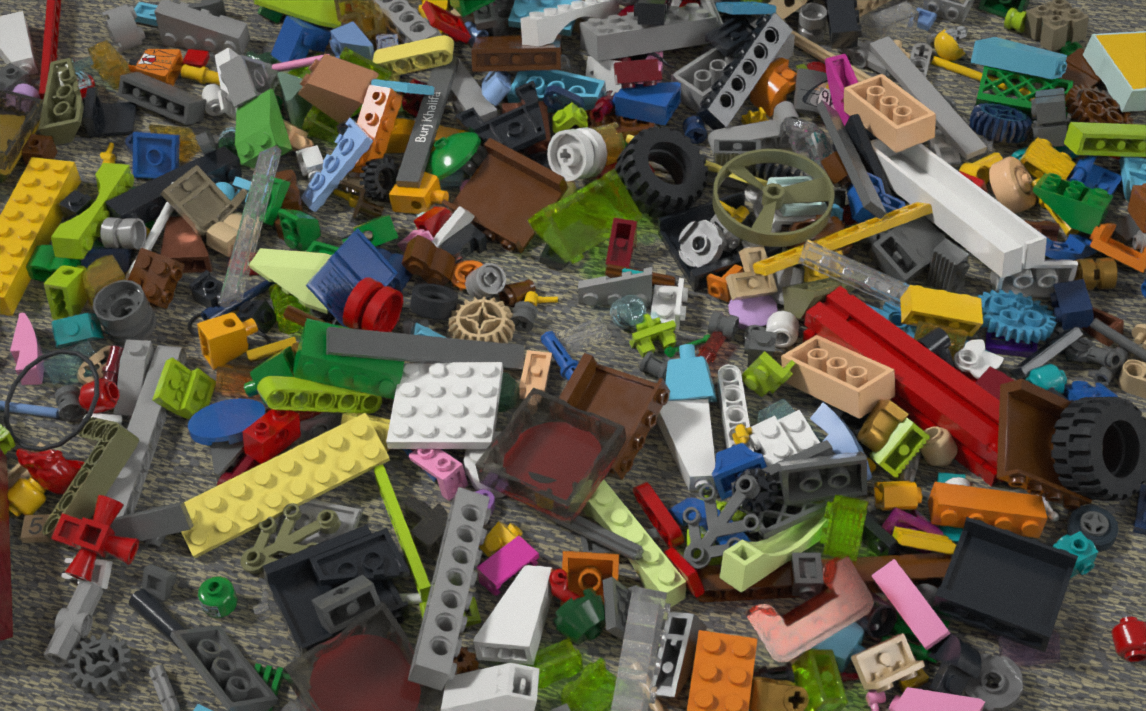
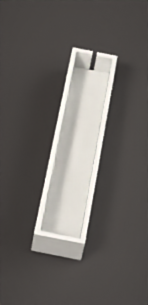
M879 139L870 141L889 188L909 204L915 202L931 204L933 213L925 216L1001 278L1021 272V268L1026 270L1044 263L1047 240L1044 235L924 145L917 144L896 153Z

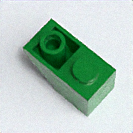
M280 209L278 211L284 242L289 248L305 252L312 242L321 236L318 219L298 210Z

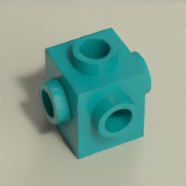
M1081 531L1071 536L1065 535L1053 545L1054 548L1063 549L1078 556L1071 578L1079 573L1081 575L1087 574L1094 568V561L1098 551L1094 543L1087 539Z

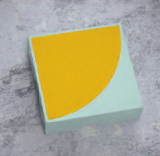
M1146 31L1092 34L1083 56L1095 74L1104 82L1111 97L1119 103L1120 110L1122 112L1146 110Z

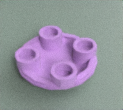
M770 295L734 301L731 298L728 305L729 314L739 317L738 327L741 329H746L751 325L764 326L767 324L768 318L777 312V304Z

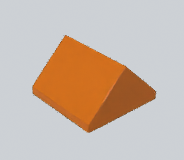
M563 551L562 569L566 571L568 576V588L580 597L585 596L583 590L593 588L597 595H602L604 600L603 580L613 577L619 581V554Z

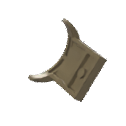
M196 165L164 189L161 195L186 220L198 236H204L212 225L223 222L242 203L248 192L246 189H242L230 200Z

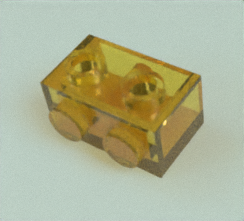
M107 40L88 48L90 55L88 62L92 69L96 70L102 80L106 81L113 90L118 88L120 75L130 74L127 61Z

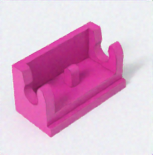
M517 536L477 566L479 583L486 587L493 595L497 596L501 593L498 590L501 584L520 571L525 565L536 566L538 564L536 560L539 558V553L524 539Z

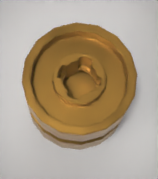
M1091 258L1076 260L1078 267L1074 281L1084 279L1087 290H1093L1095 286L1099 290L1115 288L1117 283V266L1114 258H1097L1095 262Z

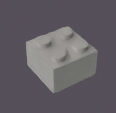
M239 55L219 66L221 80L227 87L228 99L234 107L239 108L267 90L273 89L263 61Z

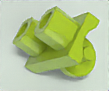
M648 313L642 315V323L636 324L638 332L632 333V340L629 341L631 348H637L641 357H645L649 351L655 352L652 342L656 340L660 341L663 350L668 346L674 347L677 342L674 334L676 324L674 320L661 324L659 317L652 319Z

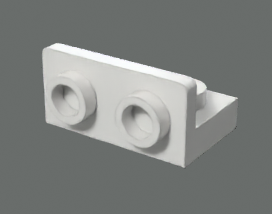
M679 278L678 287L655 285L651 318L659 317L661 324L674 320L676 330H679L680 320L685 321L686 306H682V302H687L688 288L684 287V278Z

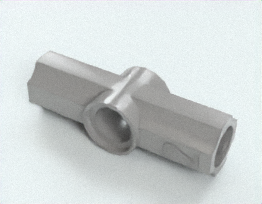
M858 40V47L837 49L848 55L852 63L859 68L868 66L886 77L891 75L869 49L870 43H872L870 40L864 43Z
M85 580L78 584L67 608H62L57 614L55 632L44 653L46 660L60 666L68 664V660L73 656L72 651L76 650L80 639L86 638L92 628V615L103 594L101 587Z

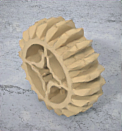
M484 295L482 299L477 300L474 296L471 302L465 299L464 305L457 304L456 310L452 311L448 322L449 336L454 339L508 344V342L512 341L515 331V324L510 320L513 313H511L509 306H505L503 301L497 302L494 297L487 300Z

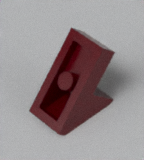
M613 218L605 265L612 264L630 268L633 249L637 245V221Z

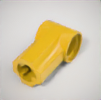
M994 152L974 163L966 162L962 164L959 171L982 179L987 184L990 167L1003 158L1000 153Z

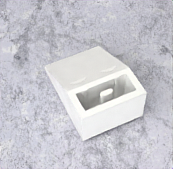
M506 663L454 675L452 681L447 680L445 683L441 711H534L537 702L539 668Z

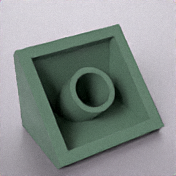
M278 72L281 94L289 122L301 129L314 114L313 104L298 95L302 88L299 84L302 78Z

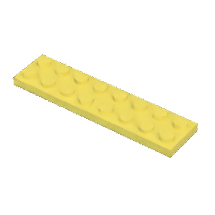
M364 413L184 502L193 527L181 533L195 559L259 527V523L267 520L268 517L276 518L284 514L283 510L286 505L295 503L300 506L374 469L375 466L390 461V458L367 414Z

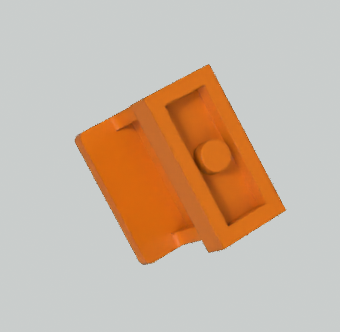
M1114 223L1101 224L1100 227H1095L1090 236L1092 240L1090 247L1142 273L1146 272V247L1141 253L1113 239L1111 236L1117 226Z

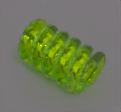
M275 283L269 288V294L279 330L287 335L294 334L302 326L285 319L283 316L284 311L288 305L307 312L306 308L299 303L297 297L291 293L286 294L282 291V287Z

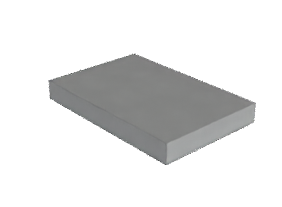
M312 499L299 506L302 515L296 521L291 533L316 521L321 511L326 509L333 510L341 521L340 528L335 533L325 534L319 531L297 543L304 546L311 542L319 544L357 529L362 516V510ZM296 510L291 511L289 515L294 514ZM284 514L275 518L278 527L276 532L271 534L269 543L275 542L286 518Z

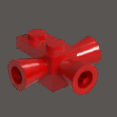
M98 495L93 520L85 517L81 520L63 513L61 514L51 539L80 550L64 573L79 580L91 582L96 556L105 559L107 553L127 565L132 563L139 547V539L115 536L116 533L110 527L123 508V503L107 496Z

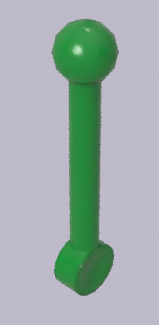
M706 334L702 339L687 344L694 346L703 343L710 344L713 341V337L710 334ZM668 346L664 353L668 357H673L676 352H679V346L675 348Z

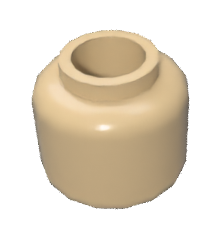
M937 426L926 429L924 432L930 436V440H926L923 448H919L926 462L932 466H946L950 464L958 451V447L950 432Z

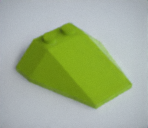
M254 0L256 5L317 25L331 28L341 26L343 0Z

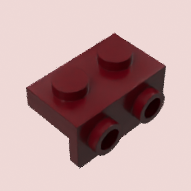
M657 59L615 62L613 64L615 85H621V89L634 88V83H643L644 87L655 86L657 81L662 80V71H659Z

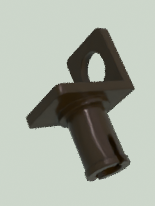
M340 180L337 189L359 196L350 222H354L359 214L374 219L382 216L383 206L365 201L363 196L366 189Z

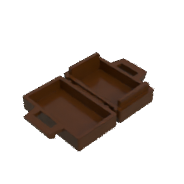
M1079 48L1066 58L1067 68L1059 79L1073 81L1072 88L1074 85L1079 86L1082 84L1084 87L1089 85L1094 89V87L1101 85L1103 81L1095 74L1084 58L1083 53L1085 50Z

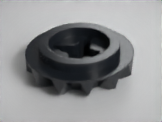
M759 468L747 469L737 477L733 486V494L736 492V482L741 476H753L758 480L760 488L764 489L763 493H758L755 501L753 499H745L740 507L753 513L763 512L769 509L777 498V483L769 472ZM749 481L744 482L742 485V489L750 487Z

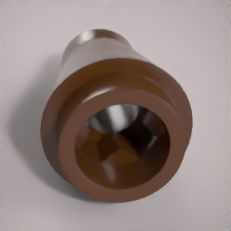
M528 279L522 282L506 284L502 291L498 292L500 301H503L505 306L514 307L516 303L525 299V295L529 291L535 292L536 288L533 281Z

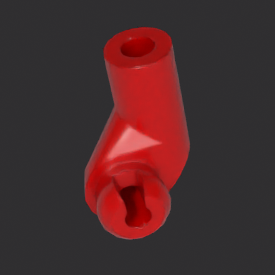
M555 569L549 577L552 595L564 603L570 598L573 600L579 598L578 594L568 588L566 571Z

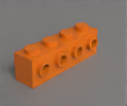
M373 85L368 87L357 124L368 134L373 143L368 151L356 162L354 168L347 173L352 177L361 178L359 177L360 173H364L361 168L366 166L365 163L371 161V159L383 158L387 150V144L403 98L393 89Z
M934 482L928 499L931 524L964 528L966 517L981 520L1000 529L1009 530L1023 537L1040 538L1048 519L1043 498L1038 495Z

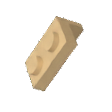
M898 634L851 656L864 690L876 689L877 693L892 688V682L901 679V681H905L917 676V670L925 667L923 660L915 661L904 634Z

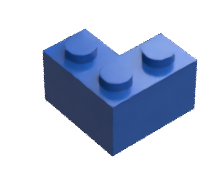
M286 16L271 55L283 63L306 58L310 49L324 52L331 33L321 25L296 17Z
M867 172L886 213L905 207V202L885 193L881 178ZM851 183L846 191L852 219L857 223H862L875 218L876 216L863 207L854 185Z

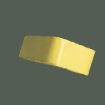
M442 35L376 50L373 54L371 70L379 74L377 77L379 80L400 82V75L449 64L453 59L454 41L449 36Z

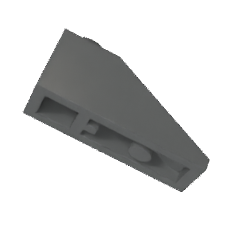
M668 611L648 692L650 696L677 699L694 666L699 630L706 631L707 626L695 614Z

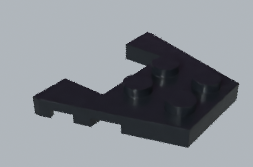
M534 81L515 88L516 95L523 104L522 106L491 120L483 122L473 107L455 115L456 122L469 132L476 133L483 142L486 143L490 137L516 152L546 139Z

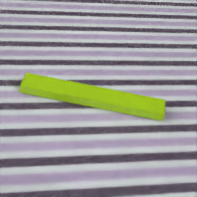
M384 465L375 466L374 474L379 492L422 603L427 602L431 588L428 577Z

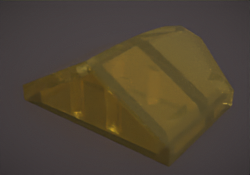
M149 125L151 133L180 135L179 162L188 160L200 149L191 128Z

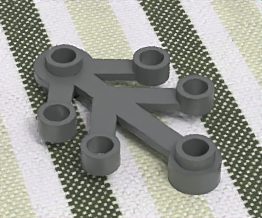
M743 475L737 480L735 485L736 492L719 516L716 505L717 490L710 484H705L700 488L699 496L704 500L708 531L703 538L701 537L699 522L702 518L701 513L694 507H688L684 510L683 519L688 523L691 542L685 549L684 558L694 569L705 568L709 565L712 558L723 556L725 550L734 543L741 541L739 538L733 537L727 541V544L712 546L718 537L747 531L756 533L760 530L761 520L754 514L746 515L741 521L729 523L745 499H753L758 495L760 485L753 476ZM749 481L750 487L743 490V483ZM711 489L712 495L705 498L704 493ZM696 512L695 519L690 521L688 519L689 514ZM755 519L756 525L753 528H748V522ZM701 550V556L698 559H694V552Z

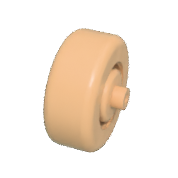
M1010 156L994 163L990 167V184L998 202L1014 214L1028 210L1035 205L1036 195L1031 186L1033 180L1020 160Z

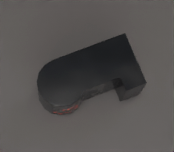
M469 223L442 244V249L449 252L455 258V266L474 251L478 253L487 249L486 235Z

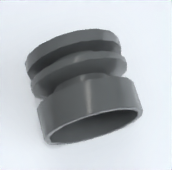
M114 281L104 286L97 293L93 301V309L109 339L117 345L125 346L126 340H146L153 333L157 325V317L144 291L134 281Z

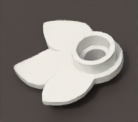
M971 340L965 344L963 349L955 354L953 361L959 370L970 372L975 378L979 379L990 366L998 369L1004 358L985 351L983 340Z

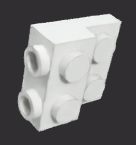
M800 410L779 420L773 416L752 426V435L749 436L755 450L760 449L763 453L767 467L820 443Z

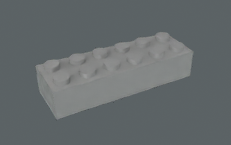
M688 3L684 7L671 6L664 26L638 25V17H634V12H629L626 16L610 15L606 19L590 18L587 22L580 23V48L596 61H604L708 44L711 42L705 41V34L716 28L717 17L700 7L697 3Z
M757 20L752 22L750 25L756 28ZM792 33L789 35L774 59L778 57L788 59L793 56L795 35ZM712 48L672 74L671 82L681 83V102L697 113L701 107L700 102L712 92V85L723 76V69L734 60L735 57L733 55L735 52L726 57L717 49Z

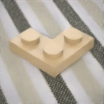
M764 246L742 249L739 255L745 272L730 274L725 278L732 301L768 296L778 292L773 274L764 276L754 273L753 264L767 258Z

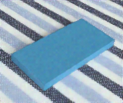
M761 2L715 3L717 11L733 15L776 13L775 5Z

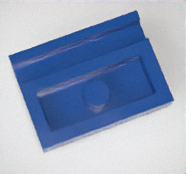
M1074 381L1072 385H1065L1063 396L1069 401L1079 400L1083 397H1118L1101 383H1096V386L1092 387L1086 381Z

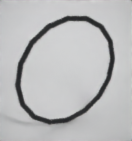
M59 349L42 354L22 370L12 383L5 401L4 423L7 430L11 433L14 442L23 449L43 452L64 445L80 433L92 417L99 398V375L92 360L79 351ZM59 354L78 356L89 365L94 376V397L88 414L75 431L61 441L43 447L26 445L15 436L9 422L10 402L16 386L32 367L45 358Z

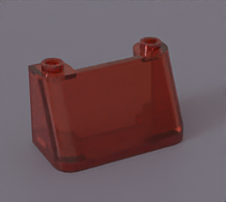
M839 554L823 566V580L828 587L826 590L783 616L777 614L776 610L766 603L757 604L744 612L759 639L774 660L778 662L791 661L864 617L872 610L874 601L872 594L847 555Z

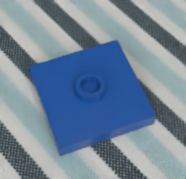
M133 132L134 178L155 179L178 168L180 135Z

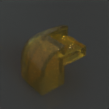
M334 0L338 21L346 24L354 22L368 40L376 41L387 37L384 13L375 0Z
M105 255L96 259L87 267L83 274V287L90 306L93 305L97 293L104 286L114 281L126 280L113 255Z

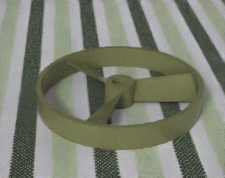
M758 149L745 152L728 161L720 169L714 181L713 208L718 220L729 232L753 244L784 247L803 243L819 234L829 222L832 214L834 188L829 176L817 163L795 152L782 149ZM759 163L784 164L800 169L814 179L784 187L775 183L764 187L745 167ZM732 173L763 191V209L751 228L731 217L723 208L718 198L717 192L720 185ZM829 203L825 213L813 224L796 231L771 232L775 210L780 209L783 204Z

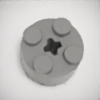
M127 4L102 12V17L107 16V22L104 23L113 44L118 43L120 46L116 49L118 53L143 44L142 40L146 37L142 27H137L135 19L137 15L133 6L128 7Z

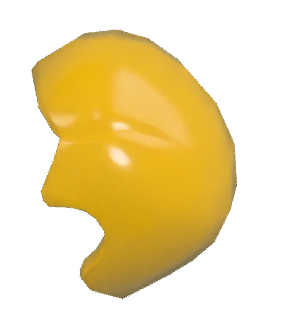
M944 29L935 37V51L942 59L956 61L966 53L963 48H959L958 43L952 36L944 33L946 31Z

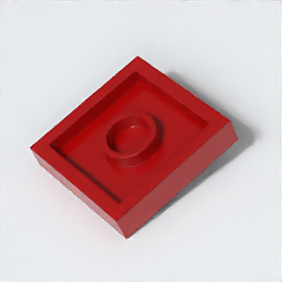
M426 0L422 5V9L430 25L448 34L452 40L456 42L460 40L467 44L471 35L462 19Z

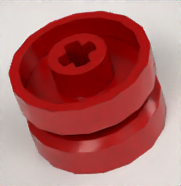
M371 277L364 278L353 288L347 299L343 312V324L351 329L391 332L402 312V293L390 286L384 287L381 282Z

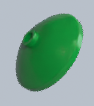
M462 132L452 134L446 138H440L435 142L434 148L431 150L425 172L436 175L439 180L453 174L475 154L481 143L480 137L474 132Z

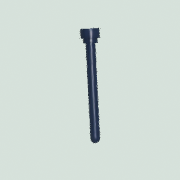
M265 280L219 308L215 306L214 308L209 307L201 312L202 319L206 321L228 314L240 307L244 302L257 297L277 285V283Z

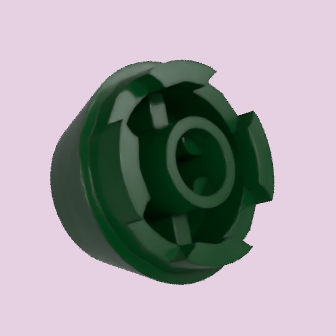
M593 588L583 590L584 597H579L575 600L570 598L555 612L557 616L552 619L557 626L556 631L575 644L594 640L603 632L602 628L606 625L602 595H597Z

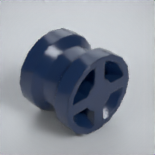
M691 116L684 120L682 128L685 136L691 139L690 142L692 144H699L706 140L707 131L705 123L699 116Z

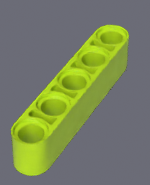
M267 376L257 386L259 395L267 406L274 410L370 414L376 412L382 405L381 396L295 377Z

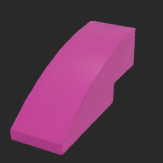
M846 54L826 58L825 66L832 102L845 126L850 116L844 112V88L858 83V80Z

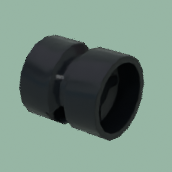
M857 588L845 599L843 613L860 625L871 637L877 639L885 637L895 627L897 622L896 609L868 588Z

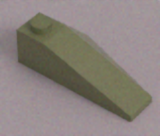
M71 58L50 63L38 128L42 135L52 136L55 145H60L73 141L81 125L84 108Z
M855 269L847 271L843 275L782 287L784 311L795 315L798 321H805L806 312L818 302L824 303L827 295L839 286H842L850 293L875 276V272L872 270Z

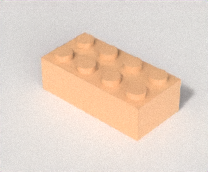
M880 74L844 88V112L849 116L859 114L864 127L894 152L903 151L935 138L936 114L885 75Z
M816 335L781 356L782 367L791 360L795 362L794 366L790 369L793 374L785 383L859 419L871 412L879 399L890 400L895 397L894 369L821 336Z

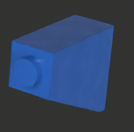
M657 83L655 86L645 87L643 84H635L634 88H620L613 97L615 115L666 125L681 103V83Z

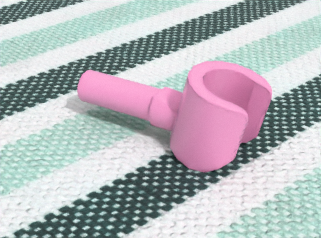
M869 689L866 701L868 706H871V711H879L878 704L886 702L884 691L877 693L876 689Z

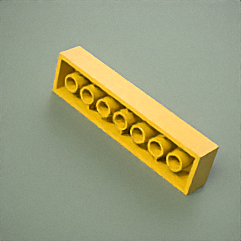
M32 157L0 215V315L13 316L31 280L26 266L36 246L49 245L51 236L63 218L59 203L74 190L77 191L81 183L75 162Z

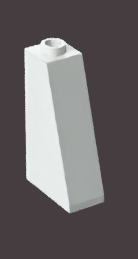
M23 11L0 16L1 58L6 64L11 63L26 71L28 75L38 73L29 28Z
M708 399L668 401L660 410L657 423L688 490L699 492L700 488L705 484H710L716 489L711 475L715 469V455Z
M525 565L474 637L473 643L478 660L534 665L553 596L549 581L550 574L553 571L552 567Z

